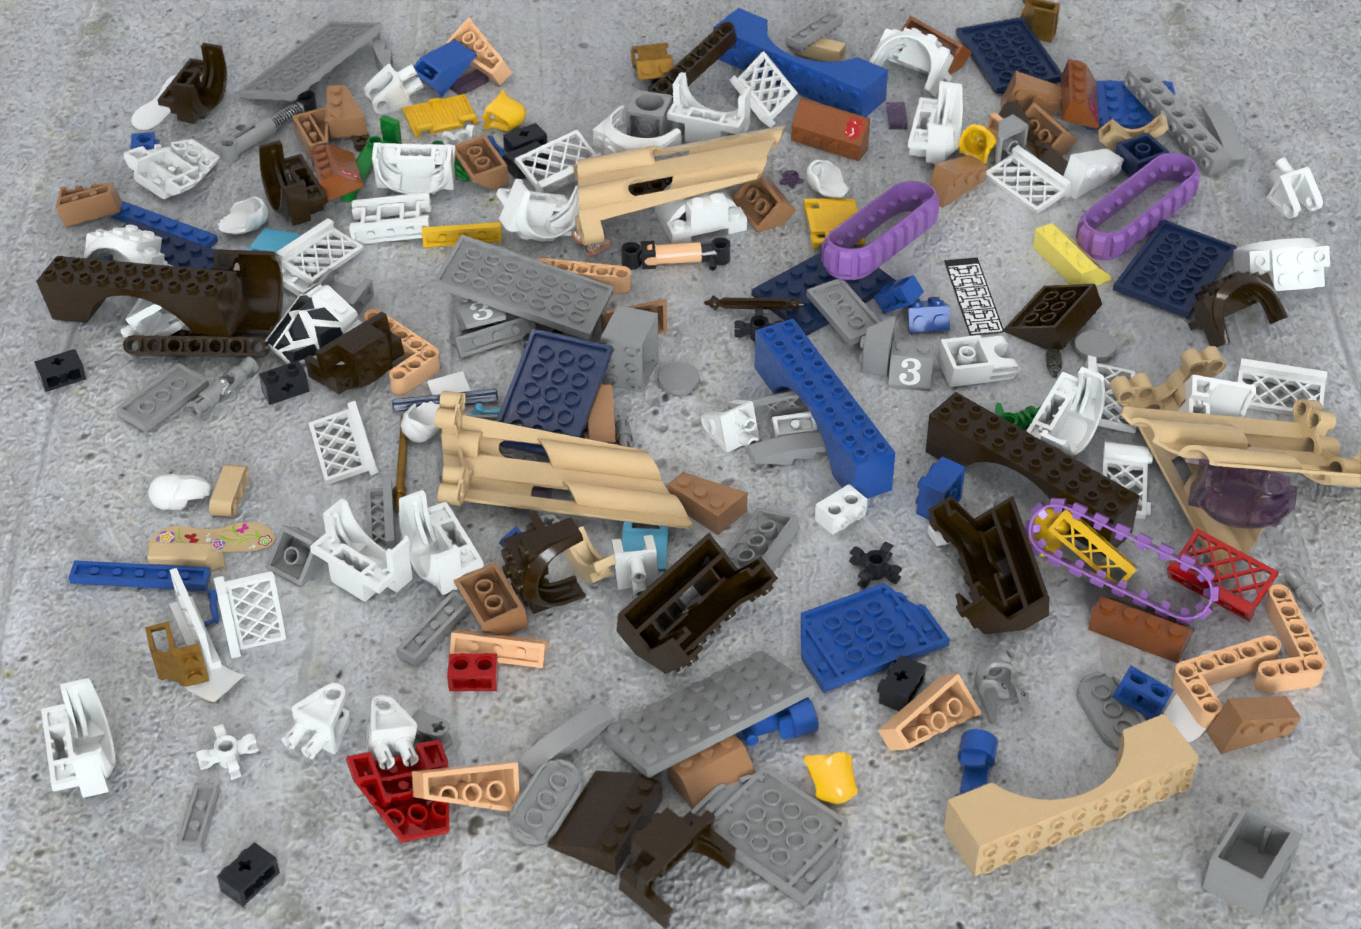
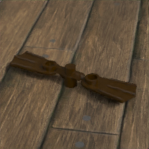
M1017 100L1004 104L998 115L1004 119L1014 114L1029 125L1027 140L1037 149V158L1063 176L1068 161L1049 144H1043L1037 134L1031 130L1032 123Z

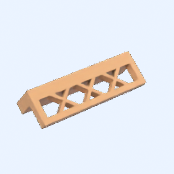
M457 629L451 634L450 654H497L499 663L543 668L546 650L550 646V641Z

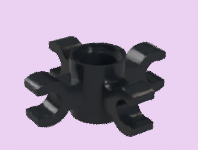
M755 308V316L750 319V323H745L741 320L735 321L734 337L740 338L750 335V339L755 342V330L783 321L778 320L774 323H769L768 318L763 316V308Z
M885 541L880 550H871L867 554L859 547L854 546L850 554L853 556L849 559V562L856 566L861 565L865 567L858 574V578H860V581L857 583L858 586L866 589L871 580H880L883 577H886L893 584H897L900 581L901 576L899 574L902 568L898 565L886 563L893 555L890 551L894 545Z

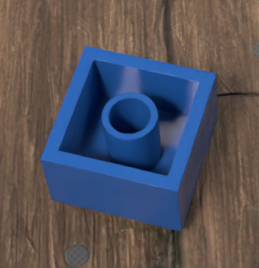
M943 456L937 463H933L926 476H922L918 481L917 488L919 492L915 502L917 504L916 514L930 520L928 509L950 496L959 502L962 499L966 467Z

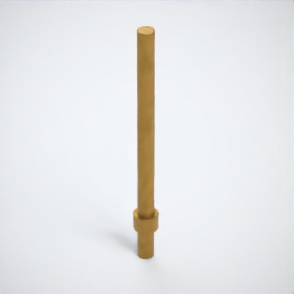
M401 426L396 486L393 488L394 510L399 512V498L406 496L407 492L405 474L408 438L403 434Z

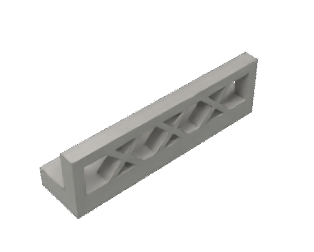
M518 317L450 338L451 345H456L459 358L522 339L527 333H531L532 328H537L534 321Z
M794 391L750 400L753 402L756 422L768 420L774 416L795 414L809 410Z
M383 476V488L366 489L368 536L376 544L381 542L386 545L385 550H392L396 546L393 488L391 476ZM383 495V499L378 503L371 499L372 496ZM377 510L384 513L379 519L373 516ZM378 526L385 529L380 535L373 532Z

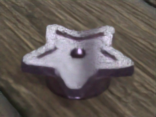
M794 170L782 173L783 179L779 181L780 185H788L791 189H794L796 184L804 183V180L799 178V173Z

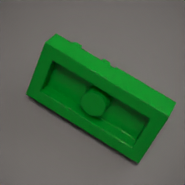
M383 115L380 118L383 138L381 143L402 144L399 120Z

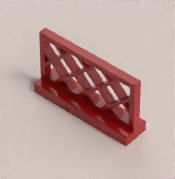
M1196 528L1178 556L1182 557L1183 553L1197 558V555L1210 552L1213 562L1206 563L1209 568H1215L1217 577L1212 579L1213 584H1216L1214 582L1219 583V599L1212 602L1250 622L1254 616L1255 609L1275 581L1279 572ZM1200 537L1208 542L1209 547L1195 550L1194 543ZM1223 549L1228 552L1229 558L1215 561L1213 551ZM1244 560L1248 563V570L1236 572L1233 562ZM1177 561L1171 562L1167 568L1168 578L1203 596L1204 588H1210L1207 580L1202 583L1197 578L1199 574L1194 572L1196 570L1189 567L1187 571L1180 569L1181 563ZM1231 563L1233 573L1219 576L1217 566ZM1264 571L1270 574L1267 581L1256 583L1254 573ZM1251 574L1254 584L1240 587L1238 577ZM1235 578L1237 588L1227 590L1222 587V580ZM1256 590L1257 596L1252 603L1243 598V591Z

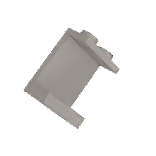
M330 268L320 277L317 283L322 286L329 285L356 310L358 316L374 296L372 280L364 278L357 288L334 282L333 269Z

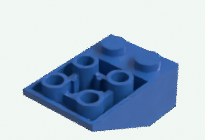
M454 39L422 56L413 66L417 73L415 76L419 77L422 83L443 97L476 58L477 54Z

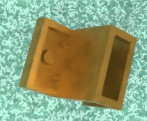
M1023 0L1025 8L1022 10L1021 17L1026 21L1038 40L1052 43L1057 33L1060 3L1046 0Z
M668 43L632 46L630 50L632 68H636L638 81L661 79L673 68L672 55H668L666 50L669 46ZM635 53L638 54V59H635Z
M169 621L145 627L150 653L160 680L164 681V678L179 682L180 686L185 687L209 681L199 643L177 648ZM166 629L170 651L162 652L156 649L152 632Z

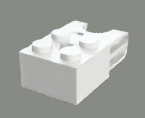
M980 335L942 339L940 341L936 358L949 387L1010 380L1015 378L1020 370L1015 359L1001 357L1005 354L1008 347V342L1003 336L981 338Z

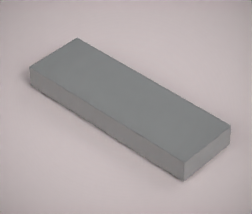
M194 784L176 843L177 850L203 852L221 791L220 785Z

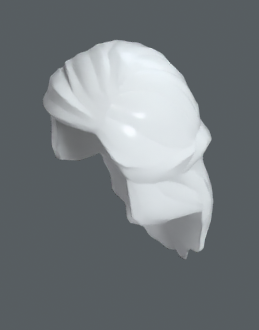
M814 160L808 165L805 176L808 184L814 191L819 192L823 197L841 199L847 194L849 188L843 181L840 169L830 161Z
M250 197L235 203L230 209V214L221 219L220 223L217 224L219 226L218 230L229 235L246 234L249 231L257 230L268 219L269 210L267 205L260 197Z
M430 401L429 403L423 402L417 408L416 404L409 407L403 413V419L400 424L403 434L411 441L418 443L425 442L435 436V433L441 429L435 428V415L437 409L440 408L439 404Z
M162 474L152 480L148 495L152 504L163 511L183 510L188 500L204 499L205 496H209L212 487L211 483L196 475Z

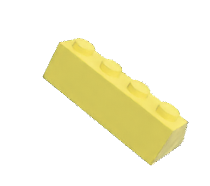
M1053 223L1035 229L1033 248L1070 285L1095 284L1097 286L1112 280V277L1065 231Z

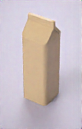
M820 38L819 42L816 41L811 47H807V50L803 49L802 53L793 49L790 50L795 55L823 62H836L844 60L846 43Z
M151 542L147 556L148 564L207 567L210 568L211 572L220 567H226L223 551L217 550L211 543Z

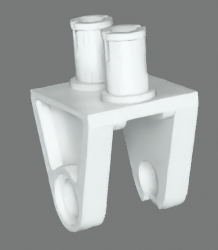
M389 63L365 85L364 93L367 98L372 100L373 109L377 114H387L402 110V107L413 105L409 98L410 95L424 88L419 77L405 85L403 84L407 79L417 75L412 64L397 72L393 70ZM372 89H378L377 93L369 94ZM379 102H386L383 107H377Z
M1285 157L1279 159L1275 164L1277 169L1271 171L1268 175L1274 186L1266 197L1267 200L1288 219L1297 217L1298 212L1301 211L1299 202L1310 211L1322 208L1323 200L1309 167L1293 170Z
M138 298L125 319L129 324L122 326L121 334L124 338L132 335L169 336L180 330L185 324L172 313L162 314L159 311L162 307Z
M733 400L726 404L729 411H709L701 415V423L704 430L727 453L743 445L747 448L748 445L758 443L757 441H759L752 401Z
M653 535L643 536L644 550L623 552L621 539L611 540L613 556L617 562L614 566L618 590L632 588L634 598L638 597L646 589V586H650L659 578L657 551Z
M331 683L296 703L292 707L294 726L282 737L283 744L286 747H289L291 744L290 749H294L303 738L308 742L301 748V751L307 758L314 759L321 749L335 755L350 723L349 711L343 708L346 702L345 688L341 684ZM335 692H339L341 694L340 697L335 700L327 698L330 694ZM340 713L344 716L338 720Z
M378 695L372 699L370 723L366 729L365 753L371 752L373 760H378L379 767L385 770L383 762H385L387 769L393 767L395 764L393 757L401 756L405 766H409L407 759H409L411 766L415 765L419 760L413 747L417 723L390 696ZM385 704L384 706L388 707L389 709L382 710L379 709L377 705Z

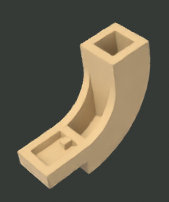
M1160 114L1149 124L1139 129L1124 128L1114 119H1111L1098 129L1099 141L1115 151L1116 143L1147 132L1158 141V136L1163 135L1168 130L1167 118Z
M579 527L583 541L563 551L571 566L588 583H595L612 575L610 566L617 563L614 556H601L592 546L584 527Z

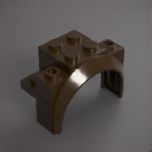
M203 43L201 45L203 60L190 58L157 99L159 106L170 108V113L177 114L178 121L195 124L198 119H205L222 101L227 85V66L223 48L220 45Z
M280 140L260 145V173L264 191L272 209L285 217L287 221L290 220L292 226L311 221L310 214L323 211V204L328 203V199L302 154L284 158L283 146Z
M1237 271L1201 286L1202 291L1194 294L1197 302L1193 303V307L1197 315L1194 316L1195 321L1188 323L1191 331L1202 327L1210 346L1220 347L1230 343L1224 317L1259 302L1270 324L1288 318V315L1268 272L1260 275L1258 271L1250 275L1249 271L1243 274Z
M381 311L315 351L317 359L309 355L304 360L308 376L339 395L346 390L362 388L378 380L387 371L394 368L393 361L403 356L404 350L401 337L390 331L387 314ZM341 361L345 363L343 365H336Z
M536 511L528 513L526 531L504 538L503 549L501 550V555L505 562V565L502 566L503 573L507 579H511V585L515 593L520 595L525 607L529 606L533 614L585 598L586 594L577 582L575 575L549 583L548 578L544 577L549 574L548 564L557 555L583 541L582 533L572 517L545 526Z
M666 807L661 813H655L648 825L643 830L641 828L638 829L631 838L632 845L629 852V865L619 875V890L647 912L664 929L670 927V916L674 909L653 891L654 882L652 880L655 877L659 876L662 879L689 852L705 855L727 869L734 863L736 848L713 830L715 815L709 810L701 817L699 815L695 816L691 811L684 817H679Z

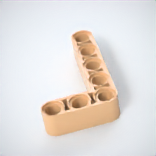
M548 258L537 259V261L613 286L614 293H626L631 289V270L625 266Z
M378 309L366 311L364 314L365 321L381 311ZM387 315L390 331L401 337L404 355L401 357L405 359L389 372L391 392L396 395H404L440 370L439 350Z
M1281 584L1272 585L1268 592L1265 609L1289 658L1260 663L1254 686L1262 693H1274L1317 686L1321 683L1326 662L1290 590Z
M1266 635L1182 661L1175 667L1172 687L1200 726L1209 729L1222 709L1221 702L1210 686L1256 672L1260 663L1277 660L1281 642L1274 636Z

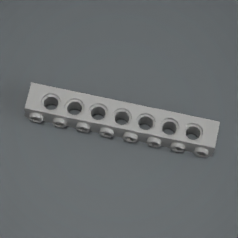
M1143 65L1128 69L1123 84L1154 118L1160 114L1167 118L1168 130L1166 131L1208 176L1227 171L1232 156L1149 67Z

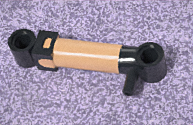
M724 237L715 238L711 242L655 245V241H641V246L635 242H627L621 247L622 266L628 267L630 270L638 269L641 263L642 269H656L658 264L708 262L709 269L714 271L717 269V265L729 263L731 243Z

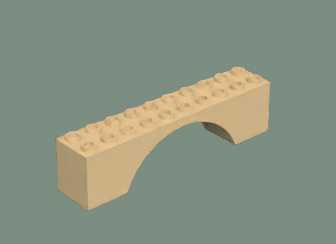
M1164 713L1122 730L1116 758L1117 768L1103 784L1095 789L1071 798L1043 800L1009 792L991 782L947 801L944 832L974 877L982 873L987 874L999 866L1012 864L1021 857L1034 855L1045 847L1056 846L1062 840L1077 837L1091 828H1099L1108 821L1121 819L1130 812L1143 810L1152 803L1162 802L1176 793L1188 791L1192 786L1199 756Z

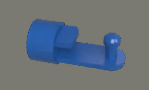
M809 697L735 735L738 739L745 740L748 746H754L759 741L758 736L777 730L783 740L818 732L819 723L814 705Z
M970 729L961 736L958 760L960 765L964 767L959 795L984 786L988 782L989 771L995 764L998 748V739L988 731Z

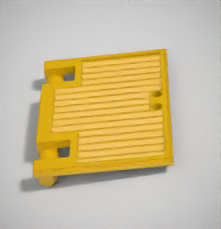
M465 94L443 99H429V102L401 108L416 138L421 137V132L427 130L430 134L462 128L464 127V122L471 121L473 125L479 123Z
M804 199V212L809 224L812 247L814 249L819 248L833 229L858 212L855 199ZM812 205H818V208H812ZM818 235H825V238H818ZM865 237L855 245H866Z

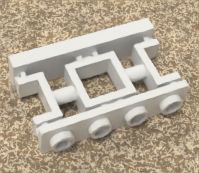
M429 193L353 200L354 220L361 219V222L351 223L349 229L351 238L360 244L422 238V227L431 226L429 215L421 216L424 212H431L432 205ZM400 215V218L383 220V217Z

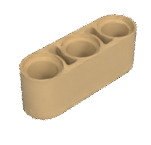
M231 464L223 466L210 499V515L235 516L248 483V466Z

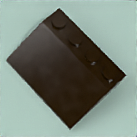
M1095 284L1043 286L1004 328V331L1044 349L1062 350L1103 305Z
M595 771L558 831L549 841L548 847L616 876L629 855L633 834L641 828L643 830L648 825L662 802V782L651 777L648 778L641 773Z

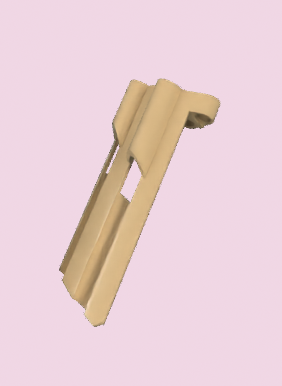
M786 126L667 148L654 145L577 160L578 164L573 165L579 192V215L575 216L577 232L581 235L583 245L604 242L601 224L603 220L761 178L767 164L768 154L771 149H775L779 145ZM690 150L689 155L659 161L654 159L656 156ZM673 176L669 190L634 196L629 191L630 184Z
M1215 346L1205 348L1200 354L1196 349H1190L1181 355V368L1173 372L1165 384L1154 387L1147 374L1138 373L1130 380L1126 376L1114 378L1110 382V388L1116 400L1122 406L1178 411L1186 402V381L1192 375L1212 378L1221 373L1227 364ZM1138 426L1194 531L1197 528L1247 555L1257 543L1268 523L1271 524L1275 518L1253 469L1247 470L1209 464L1204 466L1186 462L1192 475L1184 484L1172 462L1179 455L1153 443L1154 431L1151 427ZM1198 537L1203 548H1208V542ZM1223 549L1213 551L1215 561L1229 558L1228 552ZM1208 552L1207 555H1208L1210 561L1213 562V561H1212V557H1211V553ZM1231 563L1217 566L1221 576L1229 574L1232 570Z
M441 392L440 408L437 409L435 415V428H441L444 461L442 483L439 485L437 495L439 504L447 502L448 505L461 506L466 501L684 529L693 527V523L688 518L682 503L675 495L669 493L662 482L656 463L645 450L465 416V393ZM505 440L542 445L550 463L505 458L499 451V445ZM533 486L570 490L575 502L532 497L531 490Z
M1306 399L1295 401L1293 405L1295 422L1126 406L1121 411V416L1131 426L1151 427L1154 431L1153 443L1184 458L1209 460V465L1302 473L1309 479L1323 485L1361 488V453L1353 458L1339 457L1340 445L1338 440L1326 434L1327 431H1331L1335 427L1336 417L1332 412L1323 411L1320 401Z

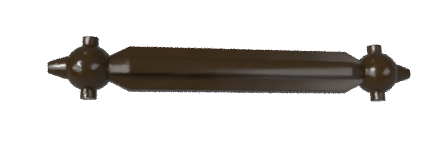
M713 295L709 300L704 301L705 305L710 306L715 311L722 307L724 309L763 308V310H785L790 308L793 312H796L797 309L804 306V303L795 297H791L788 301L784 298L724 297L719 299Z

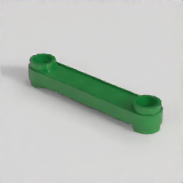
M379 136L369 137L356 159L363 184L374 168L372 161L374 143L382 142V138ZM360 189L340 196L341 200L352 202L356 199Z

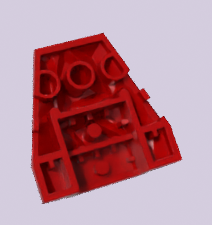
M440 740L418 743L415 751L419 760L413 766H411L409 759H407L409 766H405L401 756L393 757L395 764L390 769H387L385 762H383L385 770L379 767L378 760H373L371 752L346 757L354 783L400 843L448 834L450 831L448 802L413 796L412 771L448 768V759Z

